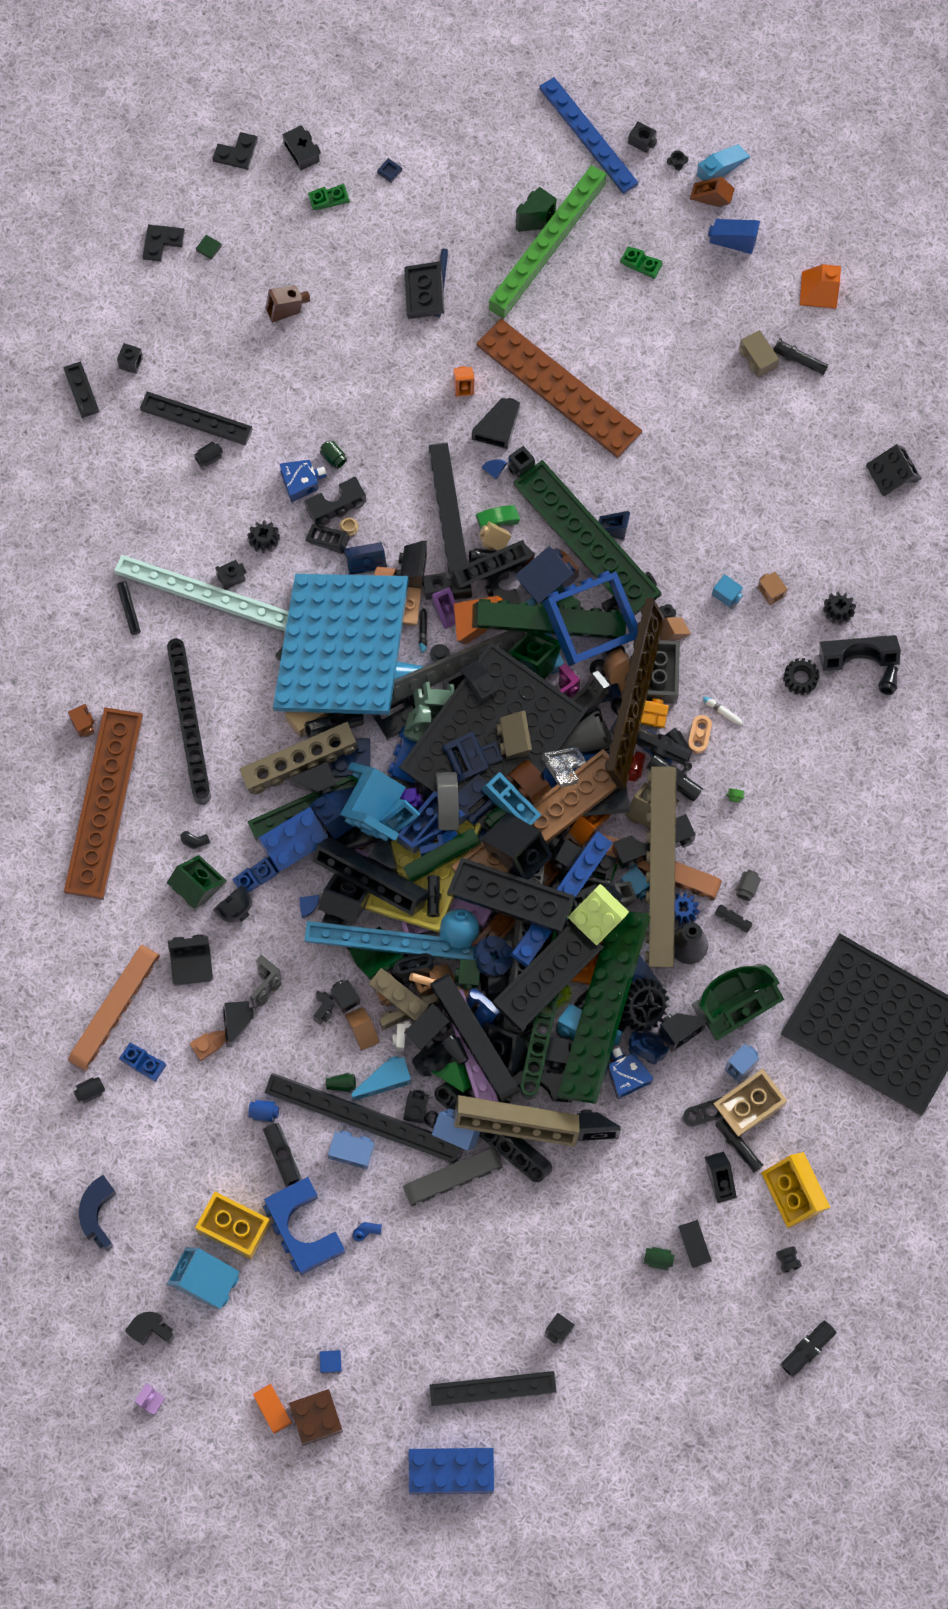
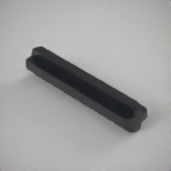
M127 582L117 583V588L131 635L139 634L141 630Z

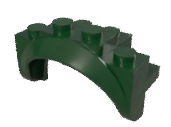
M758 963L755 966L739 967L721 974L709 983L700 999L691 1005L698 1017L708 1020L707 1027L714 1040L717 1041L785 999L777 987L780 982L767 965Z

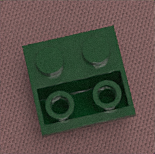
M540 186L535 191H532L528 195L527 201L524 204L521 203L516 209V230L521 232L543 229L556 212L557 198Z

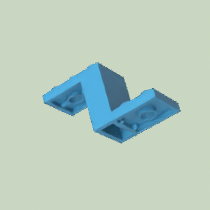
M351 762L348 770L352 771V776L359 781L340 815L346 818V823L360 828V831L368 836L380 838L384 841L388 839L396 841L399 833L379 821L394 803L400 799L406 787L373 767Z

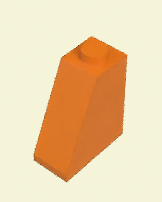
M498 596L481 598L490 599L492 603H498V601L503 600ZM479 599L454 603L457 641L462 644L470 643L489 630L472 628L473 604L478 602Z

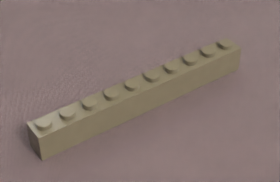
M651 767V772H648L647 777L648 784H651V792H647V803L651 804V811H647V823H651V831H647V843H650V851H647V863H650V871L646 872V883H650V891H646V903H650V911H646V913L651 917L649 920V931H646V943H649V951L645 953V962L649 963L650 968H674L676 767Z

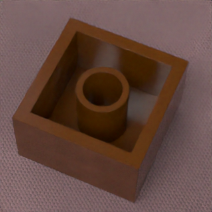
M329 1389L289 1403L303 1446L343 1432Z

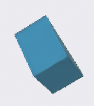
M398 799L379 822L398 833L417 818L420 813L406 800Z

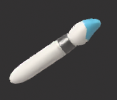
M703 697L707 706L718 711V713L734 724L743 725L739 717L716 703L714 699Z

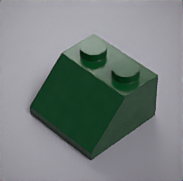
M527 632L507 653L545 679L553 671L561 646L558 640L543 633Z
M198 855L178 865L166 883L195 909L205 904L227 880Z

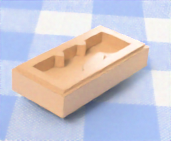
M408 587L403 625L417 626L422 588Z

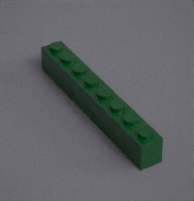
M479 599L478 602L473 604L472 628L555 634L545 607L541 603L535 604V606H528L527 602L509 604V601L500 600L498 603H492L490 599ZM557 605L569 636L616 639L626 635V623L620 610L602 612L600 608H591L589 611L583 610V607L565 609L564 605Z

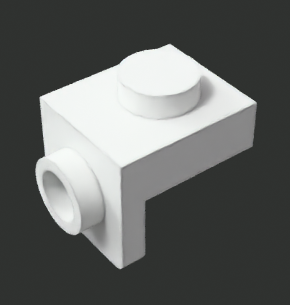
M404 1021L402 1024H398L397 1034H393V1046H396V1052H405L406 1034L404 1032L414 1022Z

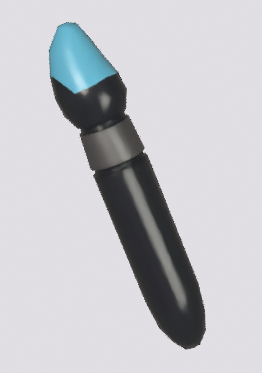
M424 608L420 612L419 624L420 640L418 643L421 652H424L427 648V611Z

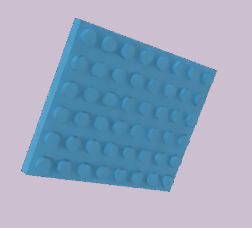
M295 574L273 703L274 711L390 715L409 585L408 576Z

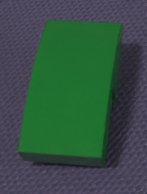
M344 183L330 189L322 187L308 192L313 210L350 202Z
M630 246L627 247L620 260V263L653 279L656 278L663 265L662 260L646 256L643 250Z
M515 505L495 507L476 514L480 529L484 525L486 526L488 521L499 527L500 525L518 524L520 521Z

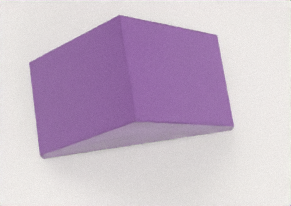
M450 587L432 594V606L444 629L455 625V600Z

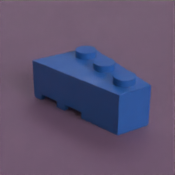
M435 791L418 810L420 815L406 825L397 837V842L412 854L420 851V846L428 842H434L438 839L437 835L447 831L438 829L437 792ZM459 810V825L466 821V814Z

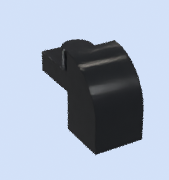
M143 1312L137 1315L125 1329L126 1334L141 1345L145 1344L153 1332L169 1344L175 1338L172 1334V1328L165 1323L159 1324L163 1317L156 1312Z

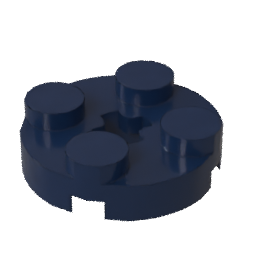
M488 936L480 940L475 945L473 951V958H476V963L478 964L476 965L477 969L488 977L504 974L511 967L512 956L510 954L513 952V948L505 940L497 936ZM494 952L496 959L492 961V956L489 954Z
M638 1030L632 1032L628 1040V1051L631 1054L638 1055L654 1065L658 1061L665 1059L669 1047L663 1044L665 1040L661 1036L647 1030L643 1033H638Z

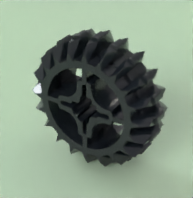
M642 977V979L635 978V982H631L621 1017L626 1026L635 1031H651L652 1027H658V1021L661 1022L663 1015H668L665 1008L670 1007L666 1003L670 998L665 995L667 991L662 988L663 985L647 977ZM650 991L653 994L654 1002L652 1001V995L650 994ZM633 1008L635 1009L636 1018L633 1014Z

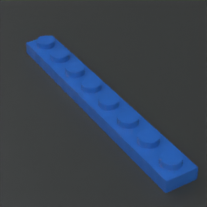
M553 77L541 84L539 89L620 191L624 194L637 186L638 181L556 78Z
M597 831L556 890L576 897L613 842ZM531 924L510 956L527 967L552 931Z

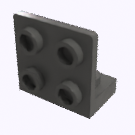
M262 954L256 962L258 974L265 981L250 997L252 1007L255 1009L258 1006L262 1007L268 1001L269 997L267 996L269 993L277 991L282 984L280 982L282 980L280 969Z

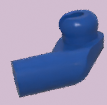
M363 1222L354 1229L352 1233L355 1241L360 1242L370 1233L380 1235L382 1225Z

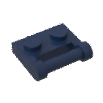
M473 731L442 746L443 751L448 755L454 771L457 773L458 783L490 768ZM457 746L468 768L466 772H463L453 750Z
M477 774L458 792L459 810L466 814V820L472 826L477 824V820L495 805L491 799H488L473 814L468 812L473 805L486 795L481 788L487 782L480 774Z

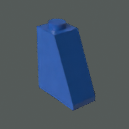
M716 219L714 226L710 225L708 231L710 243L752 254L757 240L760 221Z

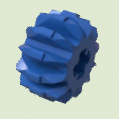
M686 892L683 894V897L678 893L675 894V922L676 920L679 921V927L682 926L683 921L685 924L690 923V920L695 922L697 919L695 915H699L700 912L697 909L699 903L693 902L694 896H690L689 899L686 898ZM680 906H681V908H682L683 906L686 907V911H684V910H683V912L679 911Z

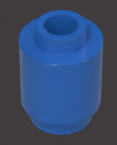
M262 1100L250 1102L249 1118L266 1122H274V1118H278L279 1106H276L275 1102Z

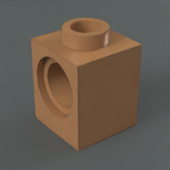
M776 572L766 573L759 579L757 588L769 605L786 597L788 589Z

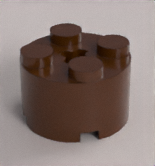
M524 760L505 777L532 805L551 790L547 780L543 781L541 772L528 760Z

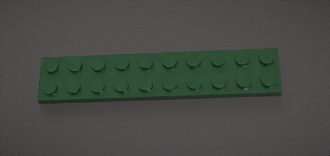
M543 460L513 481L515 488L596 579L603 572L609 571L610 574L617 572L634 616L641 612L646 598H654L656 600L662 595V592ZM609 581L603 583L604 588L616 600Z
M629 911L623 920L603 939L602 946L604 948L599 952L557 1096L560 1099L597 1103L651 917L648 913Z

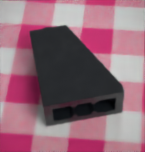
M501 398L473 428L472 440L508 449L520 411V402L513 398Z

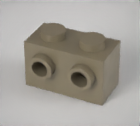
M760 330L741 339L739 353L743 358H746L750 370L753 373L755 372L758 377L778 367L779 358Z

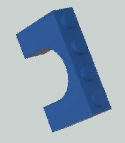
M309 1177L265 1198L264 1202L266 1205L262 1206L267 1217L272 1216L275 1222L271 1225L276 1235L281 1234L284 1240L281 1242L285 1253L290 1252L293 1258L290 1263L294 1271H299L301 1275L345 1253V1249L336 1231L315 1242L304 1243L296 1240L288 1230V1222L293 1212L318 1199Z

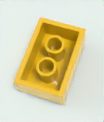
M214 1191L195 1229L197 1233L252 1260L271 1222L269 1218Z

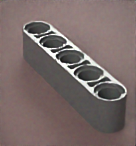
M491 1148L407 1183L403 1186L410 1206H415L419 1201L425 1202L434 1198V1195L438 1193L443 1194L451 1191L457 1185H465L472 1182V1179L484 1177L491 1174V1171L495 1169L497 1171L500 1170L503 1166L496 1150Z

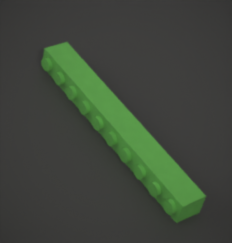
M593 165L588 168L489 299L490 311L503 319L507 316L606 185L607 174Z

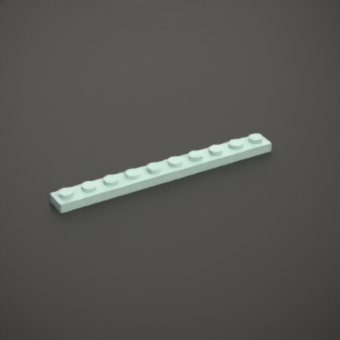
M121 555L114 570L116 575L284 632L286 631L289 611Z

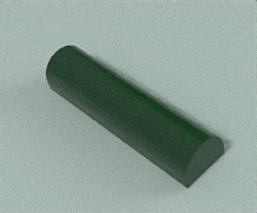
M471 828L407 864L403 869L409 880L414 883L482 843L474 829Z

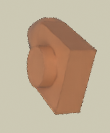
M225 1030L214 1031L209 1034L205 1033L189 1043L200 1061L223 1046L226 1041Z

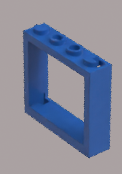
M609 571L603 572L598 575L599 578L596 580H592L591 577L581 581V586L570 585L564 588L565 592L559 594L558 591L548 594V599L543 601L568 666L577 664L637 638L638 623L617 572L611 574ZM609 581L630 633L577 654L556 602Z

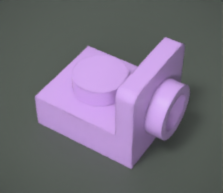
M146 1383L135 1399V1403L150 1414L155 1415L164 1402L165 1397Z

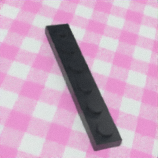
M148 391L140 406V410L245 446L253 430L250 425Z
M554 1371L429 1384L431 1407L557 1393Z

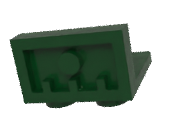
M346 947L355 965L370 980H372L380 968L386 971L392 968L398 960L403 959L400 953Z

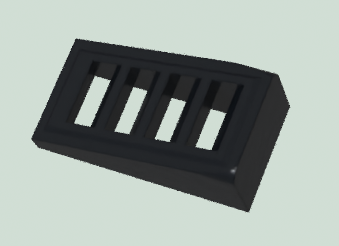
M312 524L305 541L343 554L350 538L344 531ZM320 531L318 538L314 539L316 532ZM326 533L325 540L322 541L323 535ZM331 536H334L332 543H330Z

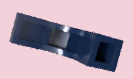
M101 1175L88 1186L81 1198L79 1221L87 1239L89 1240L96 1236L93 1240L100 1249L104 1247L108 1251L114 1246L100 1228L98 1214L103 1204L115 1196L116 1192L105 1176Z

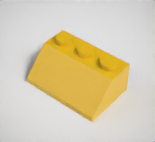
M804 1152L789 1155L761 1172L787 1228L831 1208Z

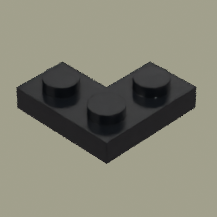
M240 132L235 147L217 144L213 162L248 170L258 136Z
M148 224L142 256L143 260L161 262L164 245L182 247L185 228Z

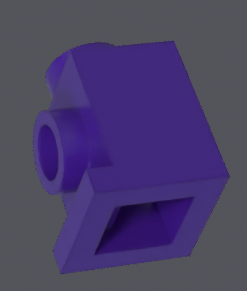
M416 788L405 789L400 797L401 800H406L417 811L423 805V795H418Z

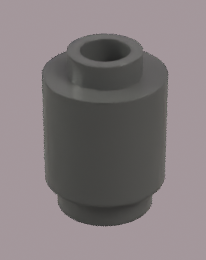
M752 870L742 872L736 888V896L738 898L751 901L752 897L755 896L761 881L757 872Z

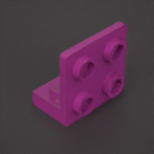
M565 663L559 667L558 685L562 693L572 698L579 692L580 679Z

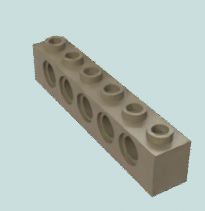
M345 722L246 765L239 770L250 794H260L270 786H279L284 780L325 762H334L341 755H350L359 747L348 722ZM335 741H340V742H341L338 747H336V748L331 747V745H332L333 742H335ZM322 749L320 755H313L315 750ZM298 757H304L303 762L295 763ZM280 765H286L285 770L277 771ZM262 773H268L265 779L259 778Z

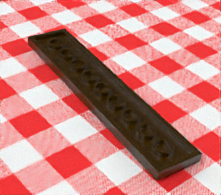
M646 598L645 604L641 608L642 617L637 625L638 634L633 642L634 651L629 660V672L625 677V690L621 694L622 703L617 711L618 720L613 728L614 737L609 745V758L605 763V770L618 789H626L665 619L654 598Z

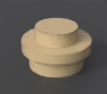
M345 518L341 521L340 531L346 532L348 536H353L358 532L359 525L355 519Z

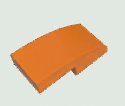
M272 1384L253 1394L274 1434L292 1424Z

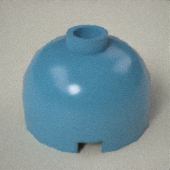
M453 909L447 912L441 920L439 936L443 942L445 940L449 942L451 947H470L471 943L479 935V922L476 916L466 909Z

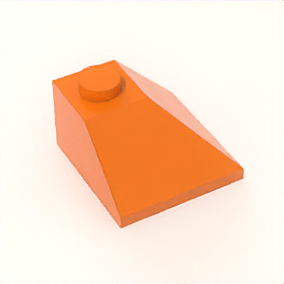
M822 264L802 271L800 305L836 309L841 266Z

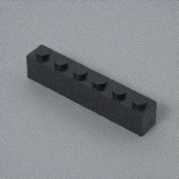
M331 837L317 845L313 857L314 863L410 916L415 915L424 908L428 890Z

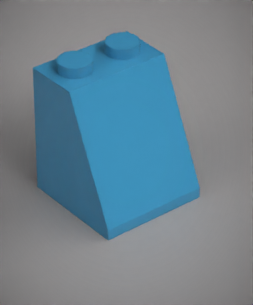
M186 1247L167 1285L214 1308L221 1309L228 1302V1294L231 1288L236 1286L240 1271L199 1248Z

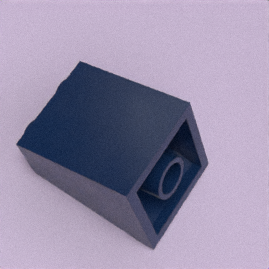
M548 546L515 575L519 583L537 604H543V601L548 599V594L558 591L559 594L565 592L564 588L570 586L577 579L574 574L576 569L570 562L565 564L562 560L563 554L557 548L553 550L551 546Z

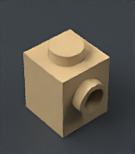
M489 521L486 526L484 525L481 528L479 538L483 543L482 546L491 551L493 548L496 550L505 548L511 538L507 530Z

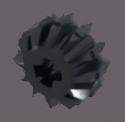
M263 520L262 524L256 521V527L250 526V533L247 534L250 540L249 545L254 546L255 551L261 548L263 554L265 553V548L272 552V546L277 547L278 540H280L278 527H274L272 522L267 525L265 520Z
M839 591L836 592V596L831 593L828 597L829 599H825L823 612L827 613L826 619L832 617V624L836 620H838L840 625L843 623V620L848 623L850 617H854L856 604L852 603L853 597L847 598V592L843 596H841Z

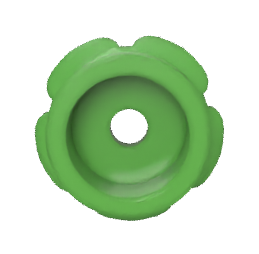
M729 788L728 794H726V796H729V801L740 803V800L745 798L743 797L744 791Z

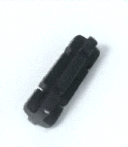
M721 904L715 911L717 916L720 918L723 916L725 921L737 928L738 926L741 927L740 929L746 933L749 932L753 925L749 920H743L744 917L734 911H728L727 907Z

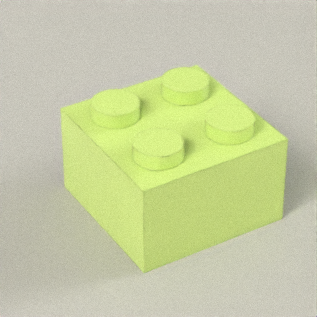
M599 884L568 918L597 946L623 920L629 911Z

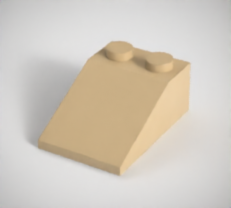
M762 1068L716 1101L714 1106L739 1137L785 1107L787 1100Z

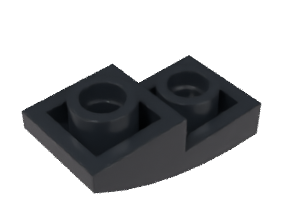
M698 1220L678 1226L692 1268L712 1262Z

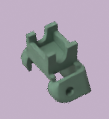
M425 682L423 684V696L421 689L413 692L415 709L408 714L403 731L406 738L418 742L454 693V684L448 685L447 690L430 689V682Z

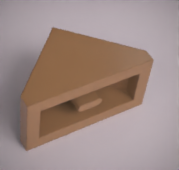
M682 617L665 618L660 640L677 641L691 635Z
M364 1007L345 1014L361 1051L380 1043L373 1023Z

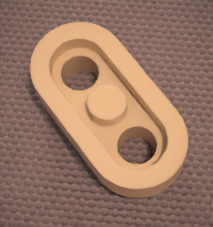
M705 715L695 717L692 723L688 746L695 754H701L707 749L712 722ZM703 724L705 728L700 729L698 725ZM695 742H700V743H701V746H700V747H696V746L694 745V743H695Z

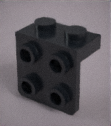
M198 934L192 936V938L174 937L168 941L174 985L212 981L213 973L208 936L204 937V935Z

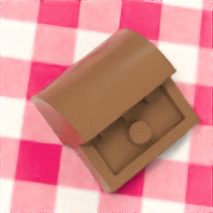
M619 648L608 654L603 664V671L611 685L618 684L622 694V691L625 690V677L629 672L630 659L628 653L624 654L623 650Z

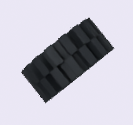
M799 658L795 659V662L791 661L786 666L783 682H785V687H789V691H794L796 695L798 693H801V695L809 694L811 690L815 689L819 680V669H816L817 665L815 663L812 665L811 660L806 662L805 658H802L801 661H799ZM797 671H804L808 674L809 679L805 683H799L794 679V674Z

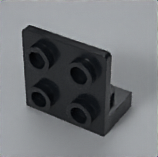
M898 444L866 464L877 487L884 496L908 480L915 483L922 479L905 448Z

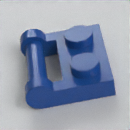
M471 989L468 994L467 1004L470 1009H472L475 1002L479 1004L474 1016L483 1029L485 1022L494 1024L500 1011L479 990Z

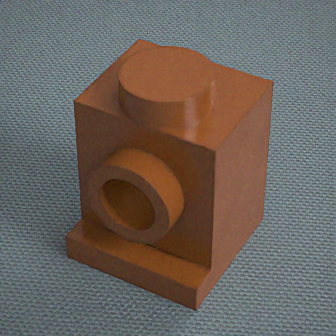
M86 704L68 711L70 720L79 737H88L95 732L92 726L95 722Z

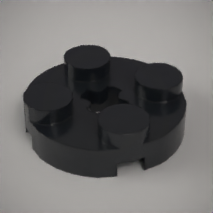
M443 1041L435 1042L428 1050L424 1048L413 1057L412 1064L421 1076H431L430 1072L434 1070L439 1072L450 1062L451 1057L443 1050L441 1044Z

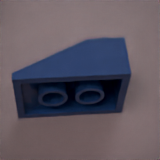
M355 786L325 793L309 805L334 840L353 828V826L345 822L346 818L340 814Z

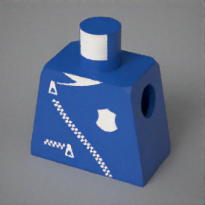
M310 460L280 464V472L291 502L317 491V480L327 477L324 466L313 469Z
M621 1047L611 1051L614 1062L609 1064L608 1071L617 1099L653 1082V1077L636 1055L630 1054L625 1057Z

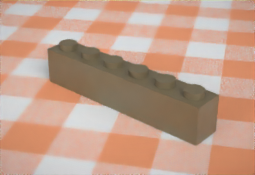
M458 1095L454 1110V1127L575 1147L579 1135V1115Z

